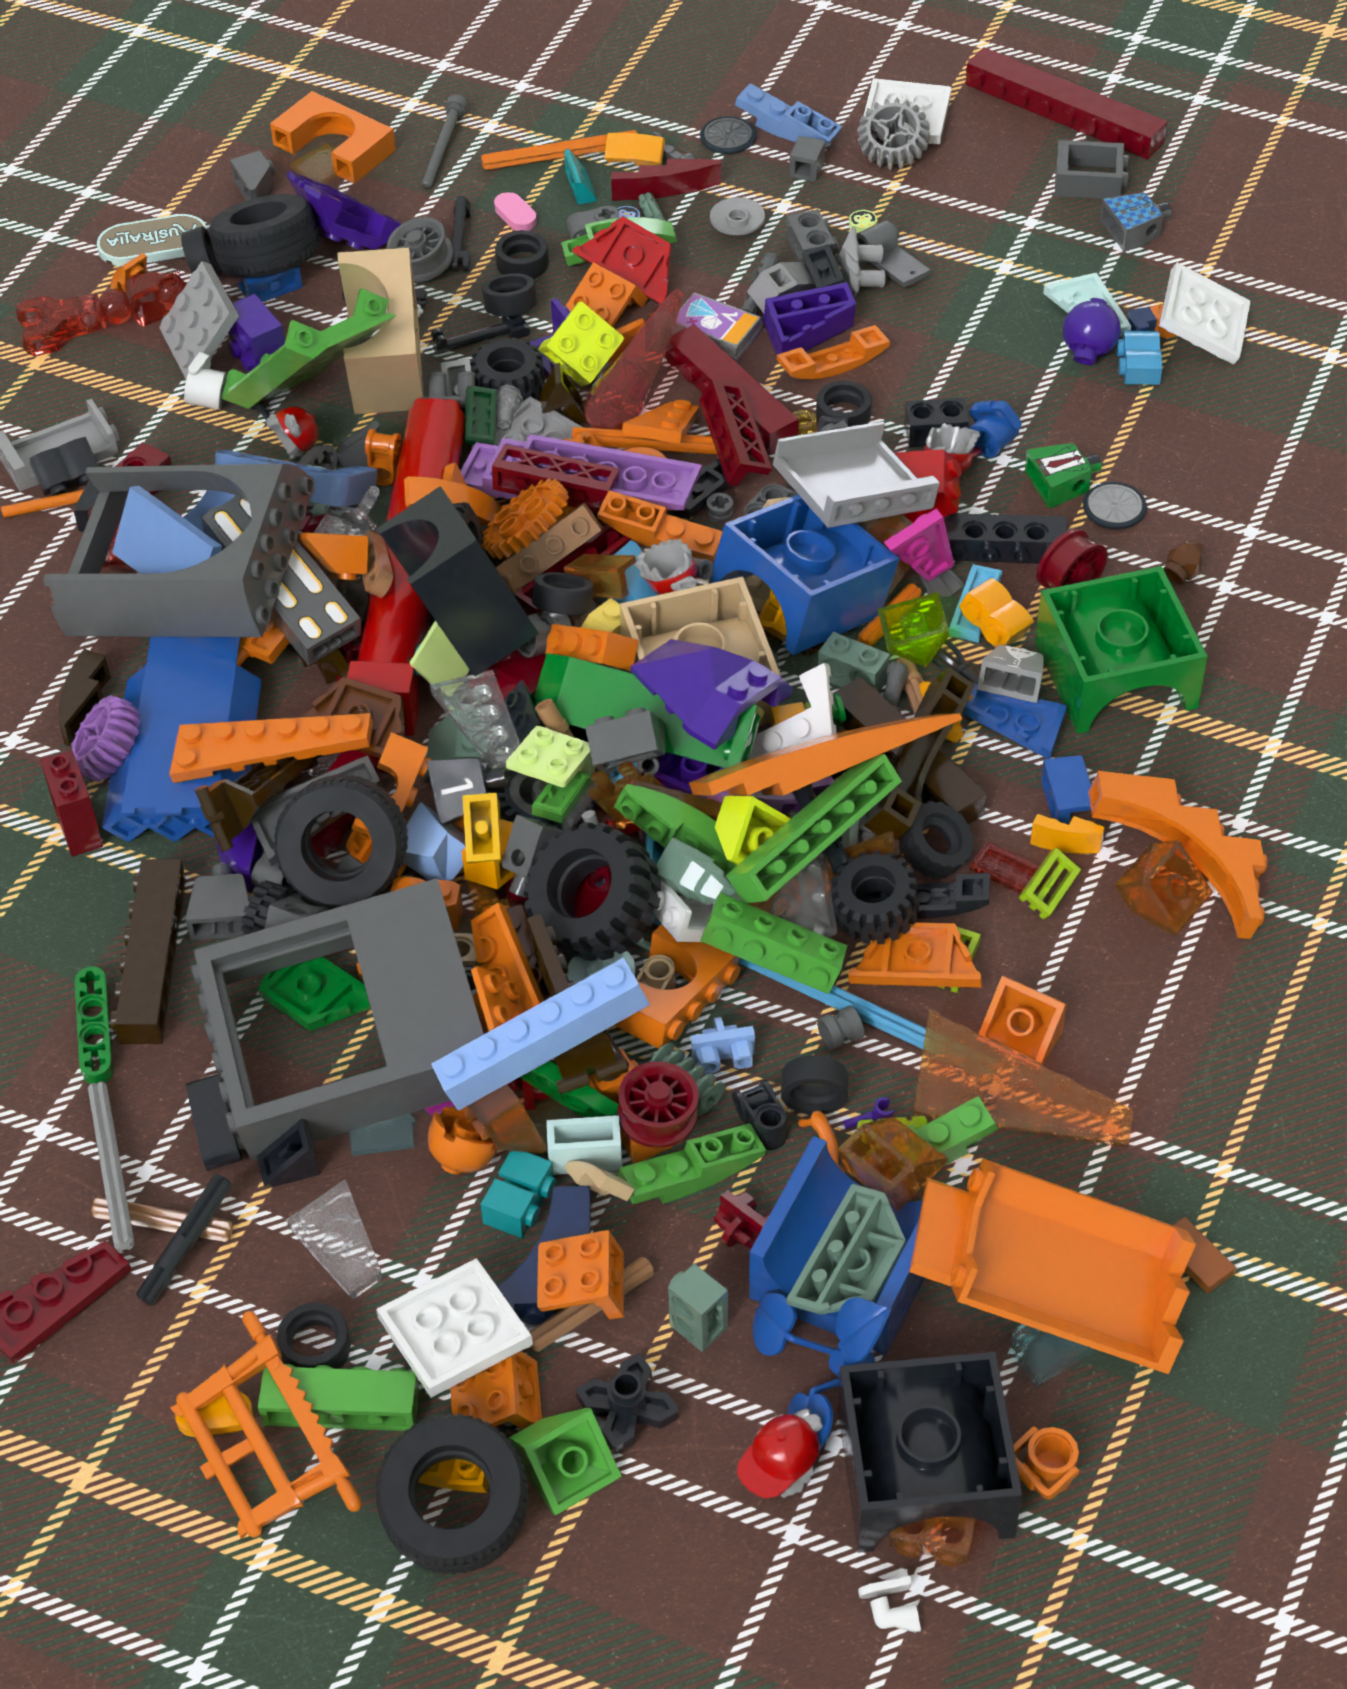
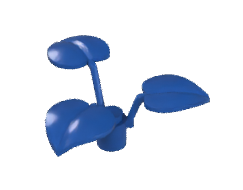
M764 1294L759 1300V1306L756 1308L753 1321V1339L759 1352L766 1356H776L784 1349L787 1339L792 1343L830 1354L829 1367L838 1376V1379L812 1387L809 1395L797 1393L792 1398L787 1410V1414L792 1415L807 1408L811 1411L810 1414H817L821 1417L823 1427L818 1431L821 1451L831 1431L833 1409L827 1397L819 1393L839 1386L840 1366L875 1363L871 1350L886 1324L891 1308L876 1304L865 1298L854 1297L848 1299L840 1308L835 1322V1332L841 1340L838 1343L837 1349L791 1334L790 1331L797 1319L795 1307L787 1305V1297L782 1294Z

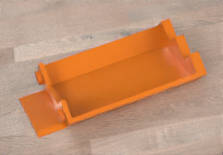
M982 1159L978 1169L972 1170L967 1183V1190L969 1192L927 1177L909 1270L910 1273L951 1286L957 1302L1169 1375L1184 1342L1175 1325L1190 1291L1181 1277L1196 1246L1187 1230L986 1159Z

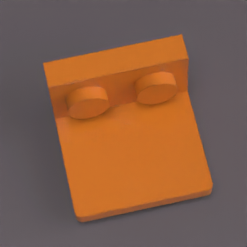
M593 262L566 304V307L571 312L578 302H583L610 326L614 327L627 305L631 306L634 303L643 308L648 298L636 285Z
M479 966L471 969L477 993L472 996L484 1034L524 1013L520 1002L521 991L514 980Z
M609 1230L541 1242L538 1245L537 1307L540 1311L544 1312L595 1302V1305L601 1307L609 1320L624 1317V1252Z
M522 1351L450 1388L451 1409L454 1415H470L475 1419L478 1417L484 1422L491 1423L492 1427L509 1421L522 1430L542 1419L537 1361Z

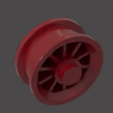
M1080 528L1071 529L1059 536L1044 553L1037 568V581L1045 588H1056L1099 579L1107 564L1108 551L1100 543H1091L1088 534Z
M648 1062L630 1070L623 1078L619 1087L618 1115L619 1124L623 1132L634 1142L651 1148L670 1147L685 1140L692 1133L697 1121L699 1091L695 1080L683 1068L667 1062Z

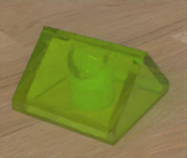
M938 592L878 609L888 652L924 667H927L950 636Z

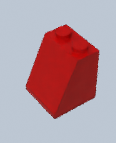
M945 449L894 452L917 479L934 476L940 484L932 509L880 518L893 535L913 524L921 515L928 514L935 509L943 517L959 511V498L961 497L959 476L962 474L961 467L958 461L952 459Z

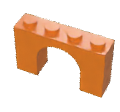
M311 91L270 123L273 145L293 155L310 141L322 135L341 134L350 137L333 150L331 155L334 174L354 184L396 151L393 128L314 91Z
M663 924L652 933L649 958L654 955H665L671 958L674 963L675 972L684 977L689 984L677 989L662 990L651 988L638 982L650 1005L615 1024L620 1029L658 1049L671 1040L676 1041L682 1034L684 1027L690 1021L695 1022L701 1015L703 1008L709 1003H714L721 991L728 984L732 985L740 973V966H738L739 957L703 942H677Z

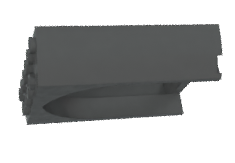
M284 463L87 467L85 473L98 489L99 494L68 574H45L43 579L44 586H50L55 605L50 607L65 636L263 637L266 625L271 618L275 599L280 592L284 573L288 569L290 555L297 543V535L301 523L306 517V509L310 497L315 490V482L311 476L295 465ZM132 486H141L146 491H221L236 495L250 504L252 521L241 535L221 552L197 565L167 573L100 574L122 517L129 488Z

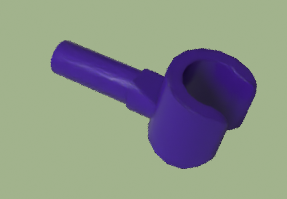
M886 1097L878 1098L874 1103L872 1111L844 1120L845 1129L857 1126L860 1120L872 1119L873 1123H876L877 1119L892 1118L894 1110L884 1112L888 1108L890 1100Z

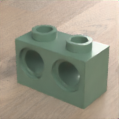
M836 632L830 635L818 652V666L823 663L830 666L831 676H829V683L844 687L862 677L870 686H875L880 692L888 680L886 668L890 662L889 653Z
M695 1263L685 1272L677 1273L668 1286L669 1323L674 1330L703 1353L728 1329V1290Z

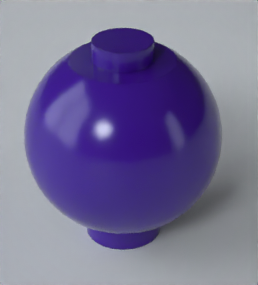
M1091 298L1090 301H1084L1074 306L1066 315L1063 323V338L1067 347L1074 352L1073 360L1084 365H1094L1097 357L1105 356L1112 351L1121 333L1120 320L1116 312L1107 305L1105 300L1100 298Z

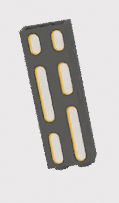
M236 495L221 506L211 508L201 517L203 532L222 546L221 551L236 540L252 521L250 504ZM297 540L289 558L288 569L284 573L280 585L279 595L275 599L271 611V619L309 666L360 636L361 618Z

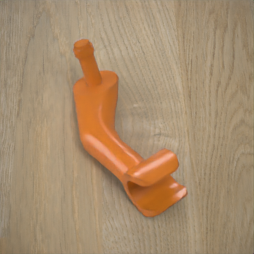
M814 1111L811 1119H800V1127L812 1126L820 1139L827 1141L830 1156L845 1173L844 1169L838 1165L839 1146L826 1115L821 1111Z

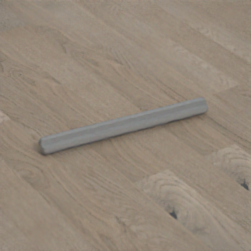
M104 1082L92 1083L88 1087L114 1247L118 1251L130 1250L135 1243L108 1089Z

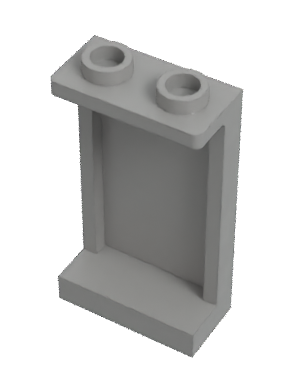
M92 399L86 400L88 413L12 442L9 441L4 431H0V460L18 490L23 491L39 485L30 466V457L45 450L59 447L71 440L86 436L97 462L119 454L116 444L120 440L119 434L114 424H108V418L103 407L98 408Z

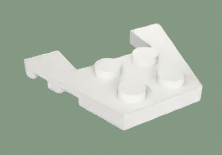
M823 663L799 675L811 708L756 734L749 759L799 743L836 734V725L833 724L832 705H834L833 692H830L829 676H831L829 664Z

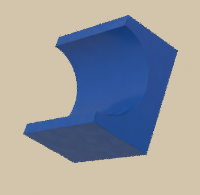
M798 494L725 523L713 564L714 571L708 583L711 584L738 577L746 578L754 574L761 578L771 588L781 605L787 630L785 649L792 655H795L828 640L833 632L842 634L873 620L883 610L900 558L857 523L827 528Z
M815 1136L812 1137L750 1250V1299L759 1302L761 1297L767 1293H779L788 1297L851 1184L861 1186L849 1178L836 1165L829 1154L827 1141ZM888 1198L907 1244L875 1302L876 1304L891 1308L886 1324L872 1349L883 1355H887L925 1277L909 1272L923 1200L905 1202ZM795 1307L798 1319L836 1334L835 1322L839 1311L820 1315Z

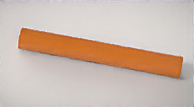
M84 489L1 506L3 518L75 504L78 502Z

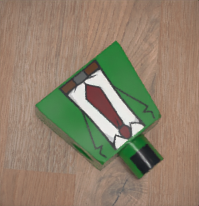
M1072 443L1028 449L1026 454L1025 473L1048 509L1087 493L1090 488L1091 474L1102 469L1101 460L1097 454L1083 457L1076 445Z

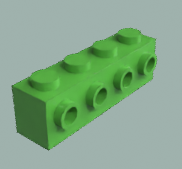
M720 892L709 914L700 940L703 943L826 994L830 993L841 971L847 949L845 944Z

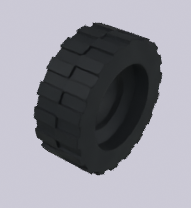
M928 801L926 804H921L911 828L897 839L899 840L900 852L902 851L905 861L909 862L915 871L922 873L921 875L925 877L930 876L933 879L946 878L956 872L971 858V853L974 851V836L971 834L969 824L966 823L961 813L959 814L955 811V808L944 805L945 803L942 802L934 803V801ZM926 826L937 829L944 836L949 847L947 853L940 854L929 846L923 835V829Z

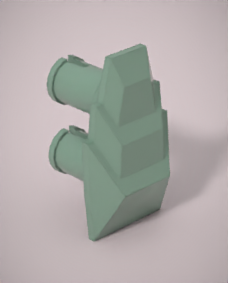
M673 837L656 864L658 874L655 876L689 901L693 898L705 905L707 902L714 904L719 892L729 897H733L736 892L726 877L727 874L713 863V858Z

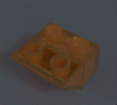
M895 1117L862 1124L838 1148L845 1170L867 1188L884 1192L890 1206L897 1212L926 1184L927 1177L931 1179L948 1162V1158Z

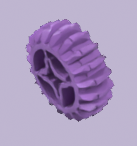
M110 695L107 698L101 699L99 704H95L92 711L86 714L85 720L80 723L81 726L75 733V740L71 743V750L74 753L82 777L97 782L103 779L106 780L110 777L111 773L114 774L117 771L119 765L123 764L125 757L130 755L129 751L135 744L134 740L139 734L138 727L141 722L139 720L140 712L131 705L132 703L123 698L120 699Z

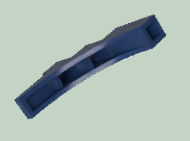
M590 1186L553 1187L550 1213L541 1237L528 1258L507 1280L497 1286L519 1319L526 1324L538 1325L554 1315V1310L542 1312L537 1307L538 1245L541 1242L591 1233Z

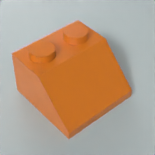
M298 533V542L323 572H329V579L357 580V574H367L368 536Z

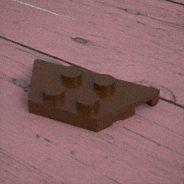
M342 677L331 686L329 692L320 695L311 703L313 707L301 716L316 717L371 713L373 728L370 747L355 750L377 758H381L391 732L405 738L404 701L401 695Z

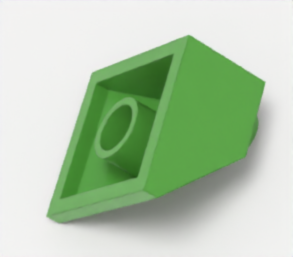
M589 1407L542 1418L509 1437L512 1445L517 1449L521 1457L525 1473L554 1515L559 1514L622 1477L592 1409Z

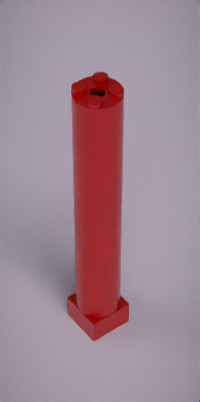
M418 398L413 402V406L408 412L386 522L408 508L405 505V478L429 477L443 479L446 465L455 462L459 467L464 441L465 415L457 401L453 399ZM386 544L393 571V580L387 593L382 598L371 594L358 660L350 661L347 678L401 695L404 701L405 735L415 736L420 709L417 689L419 675H416V670L410 665V661L415 654L416 648L423 642L428 633L431 613L407 580L409 575Z

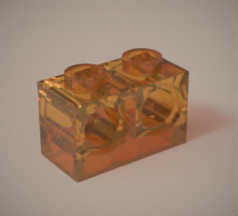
M968 1517L930 1518L920 1520L925 1527L919 1534H908L902 1526L890 1532V1546L896 1547L897 1553L914 1558L919 1557V1554L922 1553L934 1556L935 1561L939 1564L958 1567L959 1563L968 1565L977 1519ZM948 1528H956L962 1532L964 1537L959 1543L949 1544L943 1540L941 1534Z

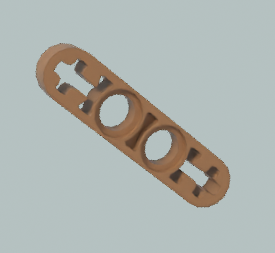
M367 530L363 535L368 536L367 574H362V579L367 592L382 598L391 586L393 571L384 539L381 535Z

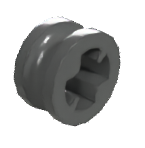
M715 493L709 496L707 499L708 518L714 522L730 520L733 516L732 497L725 493Z

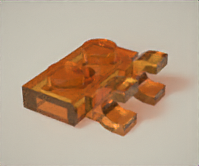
M629 761L618 764L617 770L624 778L616 780L615 784L610 781L607 774L602 770L592 773L591 780L597 787L590 789L588 792V796L595 800L614 819L624 817L621 812L614 808V805L627 784L645 787L669 795V790L651 774L641 776Z

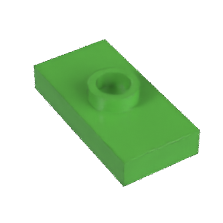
M578 771L566 787L548 783L532 804V815L563 823L590 786L591 774Z

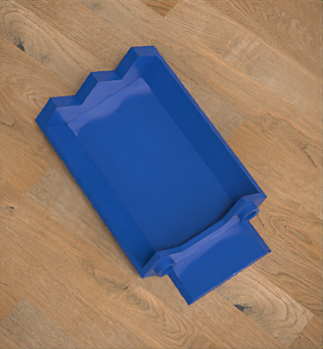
M155 636L150 638L146 665L131 676L126 684L124 699L132 703L131 705L140 712L139 720L141 722L138 727L139 734L134 740L135 744L129 751L130 755L125 757L123 764L118 766L114 774L111 773L102 823L103 829L127 842L132 841L147 828L174 842L194 828L215 838L210 827L212 822L205 819L200 808L201 804L194 790L203 785L210 787L220 780L228 779L234 782L250 769V765H245V770L232 772L231 768L214 771V776L177 783L172 782L169 773L179 725L256 720L262 679L236 665L240 637Z

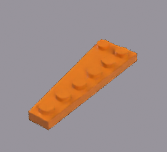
M371 713L179 725L169 775L172 782L177 783L214 776V771L231 768L232 772L245 770V765L263 762L265 766L277 764V761L294 756L295 759L301 760L317 755H328L370 747L373 719Z

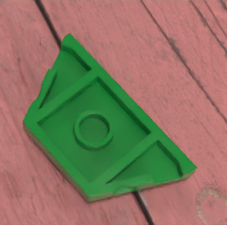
M323 956L268 972L263 976L259 986V994L262 999L309 1031L371 1009L365 985Z

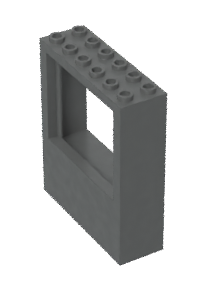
M438 878L194 950L197 964L191 965L195 982L200 986L201 990L198 998L202 1012L206 1014L208 1020L205 1023V1028L209 1041L213 1043L215 1052H212L213 1062L217 1073H220L222 1082H219V1088L223 1101L227 1103L229 1112L226 1113L227 1122L231 1133L235 1135L239 1150L246 1149L251 1161L257 1160V1155L300 1119L307 1120L312 1142H317L451 1101L444 1092L431 1063L484 1035ZM354 947L387 1066L255 1106L226 985Z

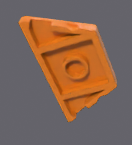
M915 922L914 925L909 924L910 930L905 935L900 932L898 934L899 939L891 941L890 938L884 939L885 944L878 945L877 940L871 942L863 952L864 958L856 969L852 967L848 972L849 984L982 988L981 974L976 970L967 946L963 944L955 923Z

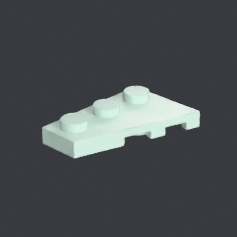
M1097 273L1044 285L1043 294L1067 313L1077 304L1090 301L1091 298L1105 300L1107 305L1116 312L1120 320V337L1123 336V331H1131V324Z

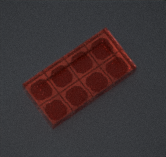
M987 841L972 861L970 871L974 873H990L991 881L1021 895L1040 866Z

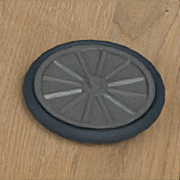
M723 116L708 121L700 131V139L703 145L711 151L721 154H734L748 149L754 143L756 131L752 124L745 119L735 116Z

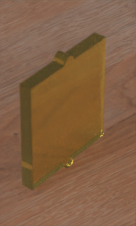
M326 143L290 163L291 167L302 176L325 184L338 176V173L333 170L331 155L335 148Z

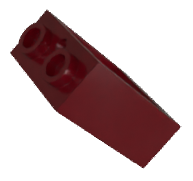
M69 750L40 759L53 807L71 857L102 848L103 843L91 799L73 751Z

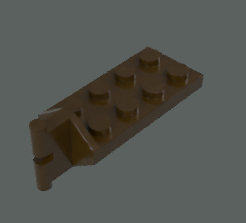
M323 755L301 760L295 759L294 756L282 758L277 761V764L265 766L263 762L257 763L234 782L225 779L216 781L210 787L203 785L196 788L194 791L201 804L200 808L205 819L212 822L210 827L221 851L224 852L234 847L232 840L248 828L257 810L268 804V798L284 792L286 784L297 781L302 777V771L318 765V759Z
M541 914L528 917L527 920L534 956L551 998L575 985L574 981H569L567 976L569 971L563 953H558L556 947L558 943L552 925L545 926ZM601 1032L554 1058L561 1076L560 1080L555 1081L560 1095L590 1085L588 1078L590 1074L595 1073L598 1082L629 1072L625 1059L617 1060L608 1035Z

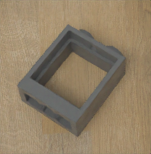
M1058 140L1054 196L1097 199L1121 196V189H1127L1128 155H1123L1124 143ZM1068 165L1115 168V173L1068 170Z

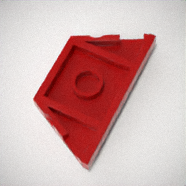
M622 216L614 221L609 228L602 229L594 234V238L573 248L572 252L574 255L591 265L594 262L636 285L647 298L665 307L672 250L669 242Z

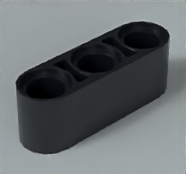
M220 1073L186 1083L198 1145L207 1171L242 1161L241 1150H239L235 1135L231 1133L227 1122L226 1113L229 1112L227 1103H224L220 1092L219 1082H222Z

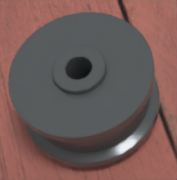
M430 217L414 218L401 224L393 231L387 242V249L409 248L414 282H423L437 277L448 268L454 256V248L450 240L446 238V231L443 225L438 220Z

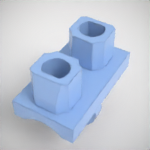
M717 1017L713 1020L714 1028L704 1029L702 1034L690 1036L691 1058L695 1060V1064L698 1063V1066L701 1065L705 1068L704 1075L719 1071L720 1060L732 1058L734 1068L737 1069L752 1067L753 1055L755 1054L753 1026L737 1028V1025L724 1026L722 1018Z

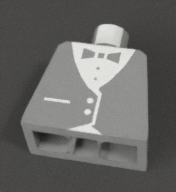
M998 645L982 660L977 690L1037 703L1043 676V655L1024 648L1019 649Z

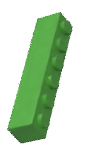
M880 754L849 768L726 875L744 903L767 901L902 782L886 755Z

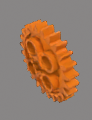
M550 478L545 482L540 480L536 486L531 484L526 491L521 490L517 498L512 497L508 505H503L501 507L502 510L494 514V520L487 524L488 529L482 533L484 537L482 538L483 543L481 546L493 559L497 557L499 560L504 556L509 558L513 552L518 554L523 547L527 549L531 541H538L539 535L548 532V527L557 522L556 517L563 514L561 509L567 506L566 500L569 498L567 490L556 479L551 480Z

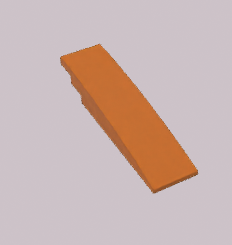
M960 713L935 714L853 729L799 743L740 762L691 781L689 785L693 795L713 796L725 790L728 795L749 796L760 790L763 795H786L962 720Z

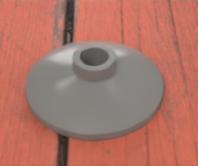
M733 197L724 199L713 206L710 211V221L713 227L722 233L746 235L758 230L763 225L765 212L760 204L751 199Z

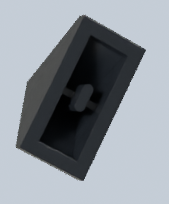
M300 1119L257 1155L264 1187L271 1188L320 1175L308 1122L305 1119Z

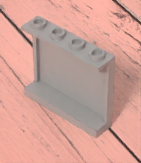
M883 421L778 439L773 466L827 528L932 509L940 484L934 476L917 479L881 440L885 426Z

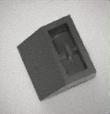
M645 708L629 710L626 712L625 717L614 719L613 716L600 717L594 720L593 725L585 726L593 766L600 770L665 755V723L651 711H646Z

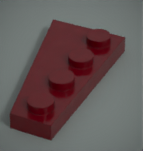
M104 1241L62 1262L61 1268L49 1274L42 1272L30 1278L31 1283L12 1293L10 1290L1 1293L0 1352L15 1365L132 1270L130 1263L112 1245Z

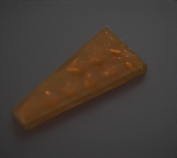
M929 1008L913 1114L939 1118L979 1096L999 1128L1128 1147L1133 1116L1132 1108L1095 1090L1091 1091L1073 1082L1071 1078L1061 1073L1057 1074L1043 1067L1041 1063L992 1039L989 1040L970 1031V1028L960 1023L956 1024Z

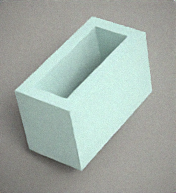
M619 1115L546 1120L548 1158L552 1162L553 1175L569 1174L564 1168L568 1161H583L605 1171H617L622 1167Z

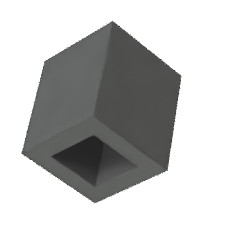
M803 136L798 137L790 154L789 177L816 182L825 163L824 140Z

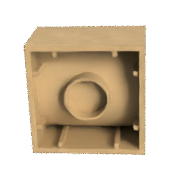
M409 248L338 253V264L348 317L353 316L358 293L361 288L389 299L385 314L391 313L396 315L366 342L357 346L343 348L354 413L368 414L409 411L416 399L424 397L418 306Z
M744 577L620 603V635L639 640L635 657L636 662L670 639L713 646L754 660L781 677ZM762 700L755 703V705L764 710L759 725L771 723L772 706Z

